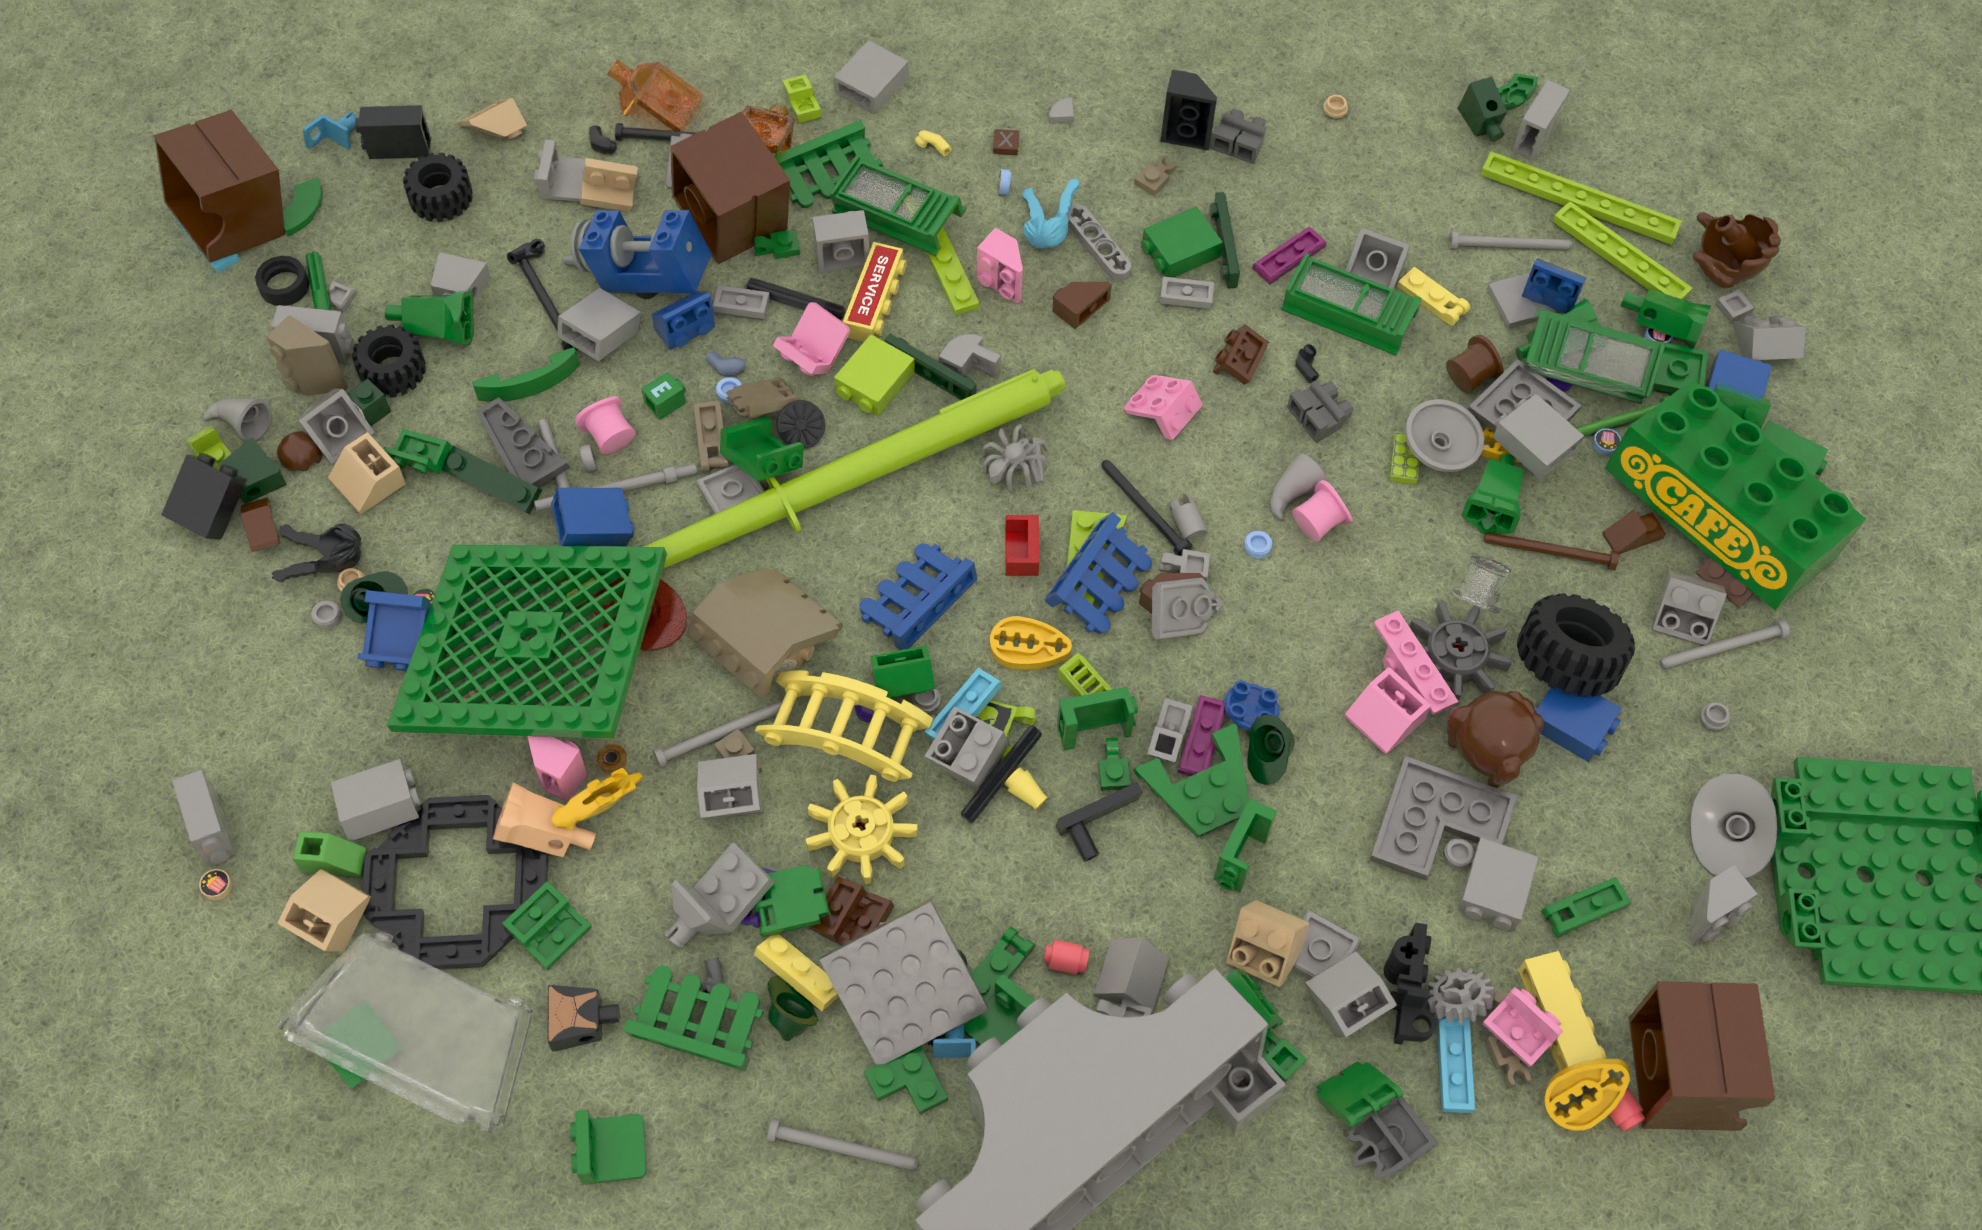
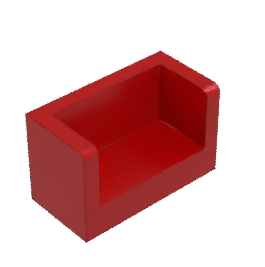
M1006 515L1005 576H1039V515Z

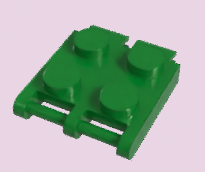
M808 864L768 873L775 883L765 893L766 900L763 901L761 898L755 905V911L759 912L762 928L759 929L761 937L821 924L820 918L830 915L825 893L814 895V893L824 891L820 868L809 870ZM765 910H768L770 926L767 924Z
M1357 1061L1339 1072L1342 1077L1338 1078L1334 1075L1316 1086L1319 1089L1316 1092L1319 1102L1350 1128L1362 1121L1366 1114L1370 1112L1376 1113L1381 1107L1388 1105L1394 1097L1399 1099L1403 1096V1092L1397 1084L1368 1062L1361 1064Z

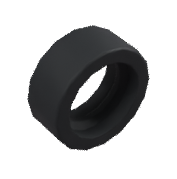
M277 256L268 259L261 264L255 275L256 285L261 296L267 303L274 306L295 304L302 300L310 286L304 266L299 260L291 256ZM290 272L297 275L295 282L287 288L271 289L267 286L270 279L277 274Z

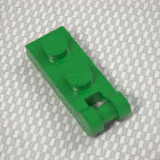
M1614 877L1552 903L1542 909L1541 912L1546 920H1550L1553 925L1552 931L1556 938H1559L1575 929L1629 907L1631 901L1618 879ZM1566 911L1571 919L1564 921L1560 913Z
M1012 926L1005 931L999 942L971 974L986 1003L994 995L995 982L999 977L1004 974L1010 979L1035 948V943L1029 939L1024 940L1018 935L1019 931ZM1010 945L1018 950L1014 956L1006 951Z

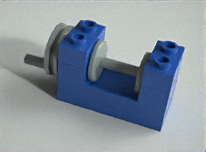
M596 210L593 219H583L575 225L571 235L572 255H564L563 263L565 265H576L583 272L591 271L601 289L606 292L696 293L712 254L689 210H665L661 222L654 230L652 236H633L619 210Z

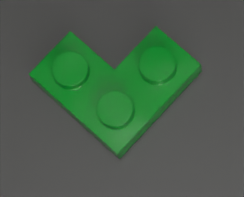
M921 1046L886 1064H877L864 1071V1076L877 1101L906 1088L920 1115L948 1101V1097Z

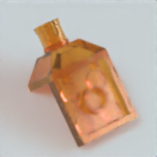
M617 59L606 74L622 86V89L619 91V97L624 115L628 116L634 106L638 104L673 131H680L704 96L660 62L639 64L633 70Z
M778 103L773 104L770 109L747 105L743 113L770 152L777 154L778 152L790 149L795 119L789 116L788 109L781 105L780 109L777 110L779 107Z

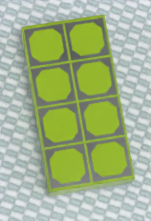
M1395 431L1389 481L1416 485L1419 460L1411 452L1406 442L1405 433Z

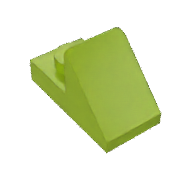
M210 426L185 440L197 456H199V453L208 454L216 458L215 463L218 465L231 454L221 441L216 429Z

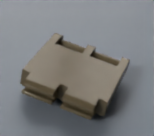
M781 377L735 386L726 392L728 395L727 400L734 406L740 416L746 415L748 418H759L762 414L771 412L780 413L783 407L790 402L801 400L797 395H793L794 391L791 387L786 386V381Z

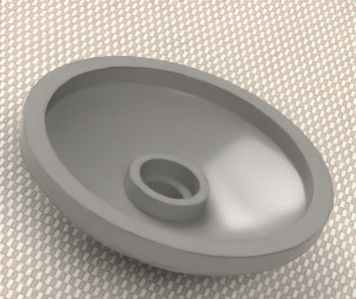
M1442 399L1425 401L1416 406L1406 420L1405 438L1411 452L1418 460L1432 469L1442 472L1463 471L1471 467L1483 451L1484 435L1479 422L1470 411L1455 402Z

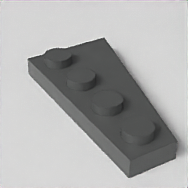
M500 398L495 399L476 411L510 474L539 487L571 468L562 457L524 423Z

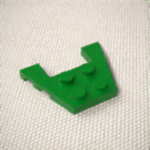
M1235 723L1212 733L1210 736L1223 761L1222 763L1175 784L1171 783L1159 757L1133 770L1135 775L1142 779L1151 788V791L1172 809L1171 812L1197 838L1239 819L1249 801L1238 729Z

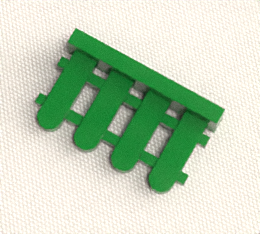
M861 120L773 155L790 179V190L792 192L790 200L792 203L797 202L800 207L809 208L813 205V195L820 193L825 199H831V190L850 165L846 156L853 154L855 157L858 155L862 160L880 167L883 166L880 159L875 160L868 147H871L869 139L864 140L865 126ZM831 163L838 176L830 178L824 165ZM807 172L815 183L814 186L809 188L801 176ZM858 173L847 189L853 190L857 188L859 181Z
M664 965L658 966L652 976L646 975L644 983L649 985L642 1006L635 1005L633 1013L638 1015L637 1020L627 1019L624 1028L626 1034L746 1071L749 1058L743 1053L745 1048L751 1050L753 1041L748 1040L755 1018L762 1019L764 1013L763 1010L759 1009L760 999L755 993L747 992L743 994L740 1003L729 1000L731 991L724 983L714 985L711 993L708 994L700 991L702 982L694 974L684 977L681 985L672 983L673 973ZM668 991L678 994L670 1016L661 1013ZM697 1000L707 1002L700 1025L690 1022ZM726 1008L736 1011L729 1034L719 1031ZM657 1021L667 1024L666 1029L656 1028ZM686 1031L695 1032V1039L686 1037ZM718 1039L726 1042L724 1048L715 1046V1040Z

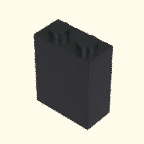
M422 105L360 107L359 118L355 119V128L357 133H361V146L363 150L367 151L369 159L419 158L421 156L427 157L430 154L431 135Z
M199 453V456L187 454L161 515L206 539L221 540L247 479L238 475V470L226 464H222V466L216 464V458L208 454Z

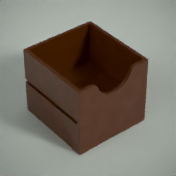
M232 109L195 121V124L191 125L189 123L154 135L164 203L209 263L285 235L279 169Z
M742 111L710 126L707 131L704 129L670 146L672 198L680 210L690 211L712 257L718 265L754 247L755 237L764 236L770 239V233L787 230L790 179Z
M1657 981L1629 1016L1639 1104L1643 1108L1641 1113L1646 1118L1642 1121V1129L1741 1131L1747 1126V1120L1740 1118L1739 1111L1766 1107L1775 1100L1758 984Z

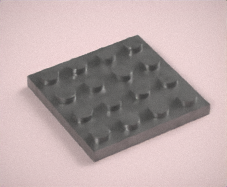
M931 899L819 958L876 1065L886 1064L988 1011V1006Z

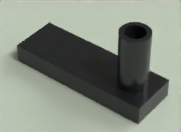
M1138 782L1060 817L1056 828L1061 836L1069 832L1083 861L1087 862L1097 857L1100 853L1085 825L1139 800L1143 792Z

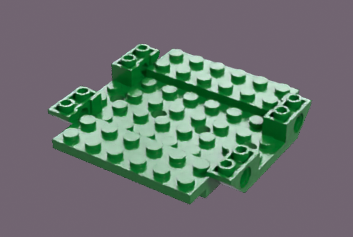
M1797 757L1793 761L1795 778L1775 777L1773 780L1771 798L1776 810L1777 838L1771 861L1779 929L1793 948L1812 949L1813 960H1818L1821 985L1982 995V889L1975 883L1976 877L1982 879V790L1978 792L1976 799L1971 768ZM1798 867L1807 868L1811 873V879L1803 878L1798 873ZM1857 870L1865 871L1870 877V882L1861 881L1857 876ZM1916 874L1924 875L1928 879L1929 886L1921 885L1916 880Z

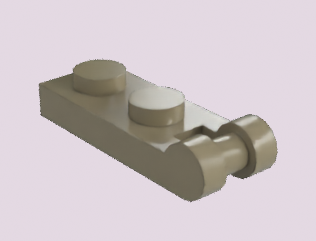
M720 400L693 404L702 472L710 471V468L721 467V469L729 467L728 459L720 454L721 429L724 428ZM719 452V456L708 458V453Z

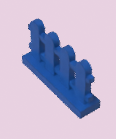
M1114 512L1100 519L1044 599L1051 607L1062 603L1065 606L1063 611L1066 614L1073 612L1086 624L1084 629L1089 633L1095 631L1101 634L1109 630L1110 621L1104 614L1107 610L1116 613L1123 609L1124 600L1118 594L1121 589L1125 592L1135 590L1138 587V580L1132 574L1134 569L1144 572L1152 566V560L1146 554L1148 549L1144 545L1138 547L1125 536L1127 530L1123 527L1116 528L1121 518ZM1104 543L1107 544L1105 549L1102 548ZM1113 551L1117 552L1128 562L1126 568L1111 556ZM1092 563L1093 567L1090 570L1088 566ZM1099 571L1115 583L1112 588L1097 576ZM1076 584L1080 585L1077 590L1074 589ZM1085 592H1088L1100 603L1098 609L1083 597Z
M919 544L915 548V555L918 561L914 565L909 562H901L897 565V575L900 579L896 583L891 580H883L879 583L878 591L881 598L877 602L871 598L863 599L860 602L859 608L862 614V621L867 624L870 621L876 623L884 629L883 635L888 638L893 635L895 646L899 650L909 649L977 580L974 562L968 558L962 561L956 557L952 560L941 553V548L937 544H934L932 547L928 544ZM928 566L939 573V575L933 578L922 571V569ZM909 584L921 593L916 597L903 588ZM890 602L903 611L896 615L885 608V606Z

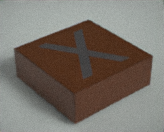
M995 129L993 154L1018 155L1019 130Z

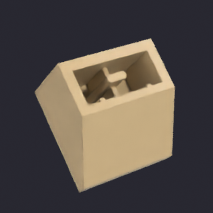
M368 432L344 447L328 476L329 481L360 515L406 485L399 466Z
M320 869L290 896L277 924L323 951L344 952L371 896L326 870Z
M1255 900L1240 910L1226 963L1281 987L1303 949L1310 923Z

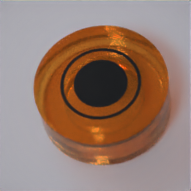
M616 744L602 747L597 754L598 766L602 772L611 775L612 772L620 768L625 769L627 765L625 750Z

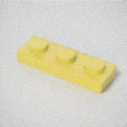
M771 935L756 947L754 955L821 1011L839 998L827 973L781 935Z

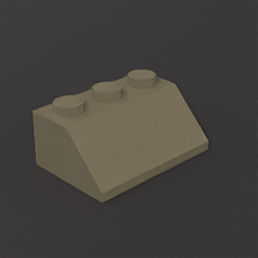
M292 316L286 317L266 336L271 347L269 351L276 358L278 363L276 366L285 378L283 382L291 391L296 392L298 390L305 396L326 394L334 388H342L344 391L348 388L330 342Z

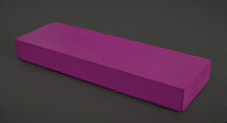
M1309 226L1255 262L1252 269L1270 285L1300 265L1306 253L1309 254V257H1312L1325 248L1327 242Z
M1200 695L1177 773L1193 776L1210 767L1215 749L1210 736L1221 728L1225 714L1224 701Z

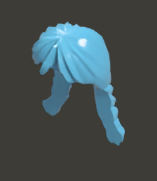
M1071 179L1061 195L1057 216L1049 220L1044 218L1043 209L1038 199H1036L1033 189L1024 190L1022 195L1029 202L1031 219L1023 225V234L1031 246L1042 250L1043 248L1055 247L1065 239L1068 233L1069 209L1072 208V195L1079 189V181L1077 179Z

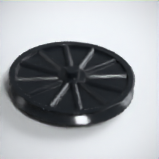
M806 400L790 402L783 407L777 418L778 434L787 445L800 442L804 445V449L812 447L819 442L825 431V418L822 411L815 404Z

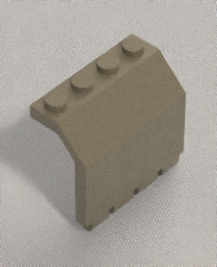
M763 568L719 582L693 611L688 636L761 698L769 695L775 670L791 653L837 637L843 624L829 612L826 613L822 606L811 597H808L805 592L790 582L777 569L769 570L768 568Z

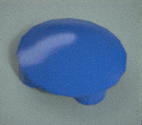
M1240 680L1227 692L1224 699V708L1228 717L1237 726L1246 730H1251L1254 721L1262 715L1270 714L1276 717L1280 715L1277 702L1278 695L1271 688H1263L1257 684H1250Z

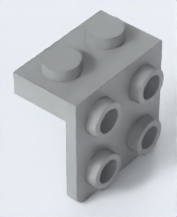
M545 140L543 150H539V170L536 169L534 172V183L539 187L541 199L580 202L585 159L559 157L556 141Z

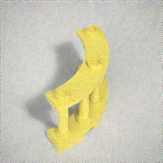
M804 670L779 672L776 682L785 688L786 692L773 725H760L755 730L764 737L768 744L773 746L801 745L822 749L831 755L839 754L868 766L880 773L884 779L891 782L912 777L913 773L900 764L912 733L916 730L930 728L933 721L931 716L905 700L900 704L887 698L888 692L855 679L822 672L821 677L808 676L809 672ZM811 696L799 727L786 725L796 698ZM825 697L843 700L831 733L811 729L822 699ZM857 704L874 711L862 745L842 738L852 709ZM885 716L896 721L902 727L891 758L872 750Z

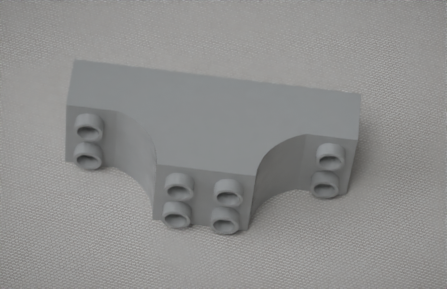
M1215 968L1200 981L1192 973L1186 974L1165 994L1164 1001L1169 1005L1166 1010L1141 1017H1115L1095 1012L1081 1005L1067 992L1052 1005L1045 997L1037 999L1018 1017L1016 1023L1021 1030L1003 1045L996 1037L990 1038L981 1044L969 1057L967 1064L972 1070L967 1076L973 1116L984 1133L982 1147L971 1173L956 1186L952 1187L946 1179H942L932 1185L918 1199L916 1207L922 1214L915 1219L917 1230H1071L1215 1106L1214 1101L1207 1094L1216 1086L1224 1097L1228 1095L1227 1081L1230 1072L1234 1068L1245 1067L1251 1073L1256 1070L1257 1064L1262 1057L1269 1024ZM1240 1052L1237 1056L1230 1060L1235 1054ZM1242 1076L1232 1077V1082L1236 1087L1245 1080Z

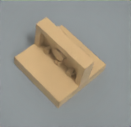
M585 158L580 204L631 212L638 167Z

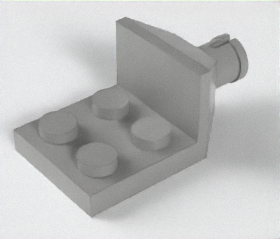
M733 842L695 887L676 879L672 883L673 910L679 917L670 929H667L665 935L670 938L669 940L673 944L683 949L697 932L705 935L732 933L775 882L739 844Z

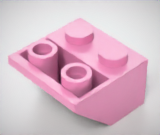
M995 228L977 247L976 279L983 286L991 287L998 291L1003 298L1011 299L1019 304L1022 297L1023 267L1017 240Z
M1388 667L1366 687L1345 713L1344 717L1387 755L1426 720L1431 704Z
M527 736L534 765L543 790L568 802L587 776L579 747L571 741L565 740L562 742L555 737Z

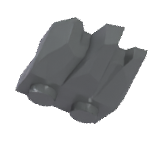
M1403 1096L1399 1099L1394 1097L1388 1105L1381 1107L1376 1113L1370 1112L1366 1114L1362 1121L1351 1127L1348 1139L1351 1141H1360L1363 1144L1352 1156L1355 1167L1370 1161L1376 1162L1377 1167L1374 1174L1377 1180L1408 1167L1438 1145V1142Z

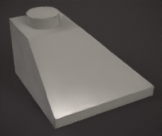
M334 388L314 402L298 419V422L331 465L338 460L345 446L366 432L370 435L375 433L342 388Z

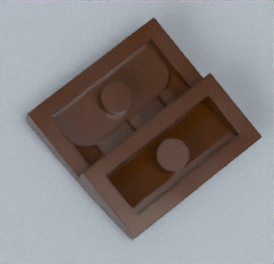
M837 877L826 895L830 915L820 918L821 924L810 926L809 928L817 934L839 945H843L878 927L881 922H886L894 905L889 899L867 892L863 885Z

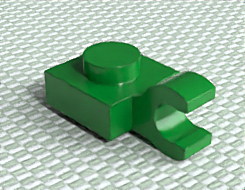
M795 230L770 233V239L764 236L754 238L756 256L774 254L775 259L800 255V247Z
M1118 737L1106 738V759L1099 760L1098 762L1101 791L1121 790L1131 785L1128 758L1119 759Z

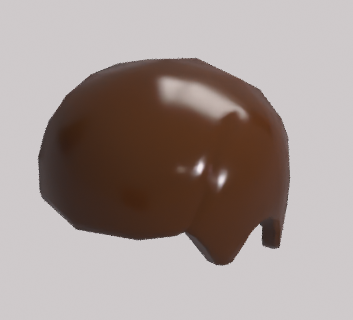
M303 431L292 432L286 435L281 440L277 449L280 464L290 471H308L312 463H320L323 455L310 436Z

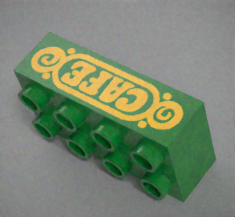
M1691 380L1632 423L1605 466L1609 473L1773 610H1777L1840 555L1866 520L1863 515L1852 507L1850 500L1845 495L1830 490L1808 472L1806 465L1800 459L1785 454L1764 437L1759 426L1751 421L1743 420L1721 402L1720 397L1714 390L1701 386L1694 380Z

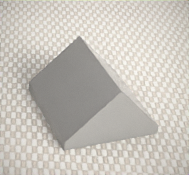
M1361 227L1345 271L1394 290L1405 266L1411 244Z
M1144 938L1111 939L1094 996L1121 1004L1122 1000L1125 999L1151 1008L1152 1014L1169 957Z

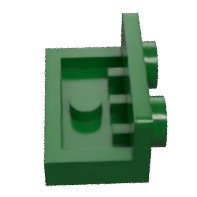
M402 429L394 448L384 447V451L400 468H405L408 465L421 474L427 475L428 471L439 474L452 445L446 440Z

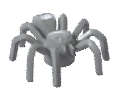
M1021 424L1014 428L1011 444H1009L1006 438L1005 430L1003 428L999 429V436L1006 447L1005 449L995 442H989L983 446L982 451L983 458L987 456L989 447H994L1003 453V455H989L983 462V473L987 474L989 462L997 459L990 465L989 480L991 483H998L1006 476L1008 491L1012 490L1013 471L1021 468L1024 470L1026 487L1030 488L1032 486L1029 466L1026 464L1028 460L1040 459L1047 468L1050 466L1049 461L1044 455L1032 454L1027 456L1037 445H1042L1045 451L1049 450V446L1043 439L1034 441L1029 447L1023 440L1018 442V432L1021 435L1025 433Z

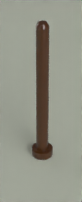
M1490 532L1484 534L1483 540L1494 545L1608 565L1610 570H1616L1619 559V551L1611 550L1610 554Z

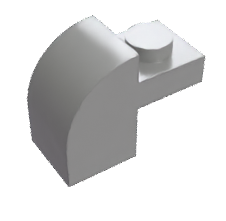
M966 334L952 339L939 355V362L962 376H966L970 369L974 367L992 377H996L1000 371L1001 356L994 350L983 347V337Z
M1168 698L1164 699L1147 754L1172 762L1177 761L1193 709L1192 705Z

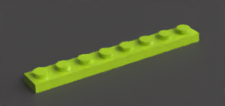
M1492 151L1481 172V175L1564 206L1571 201L1591 216L1670 245L1673 244L1682 220Z

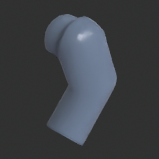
M716 351L710 352L706 357V361L723 376L738 374L746 368V363L742 358L730 357L723 359Z

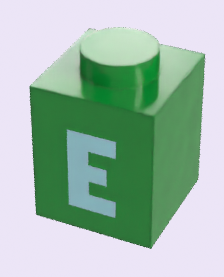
M668 372L641 388L644 403L659 420L686 404L684 396L686 389L683 383L678 378L674 379Z

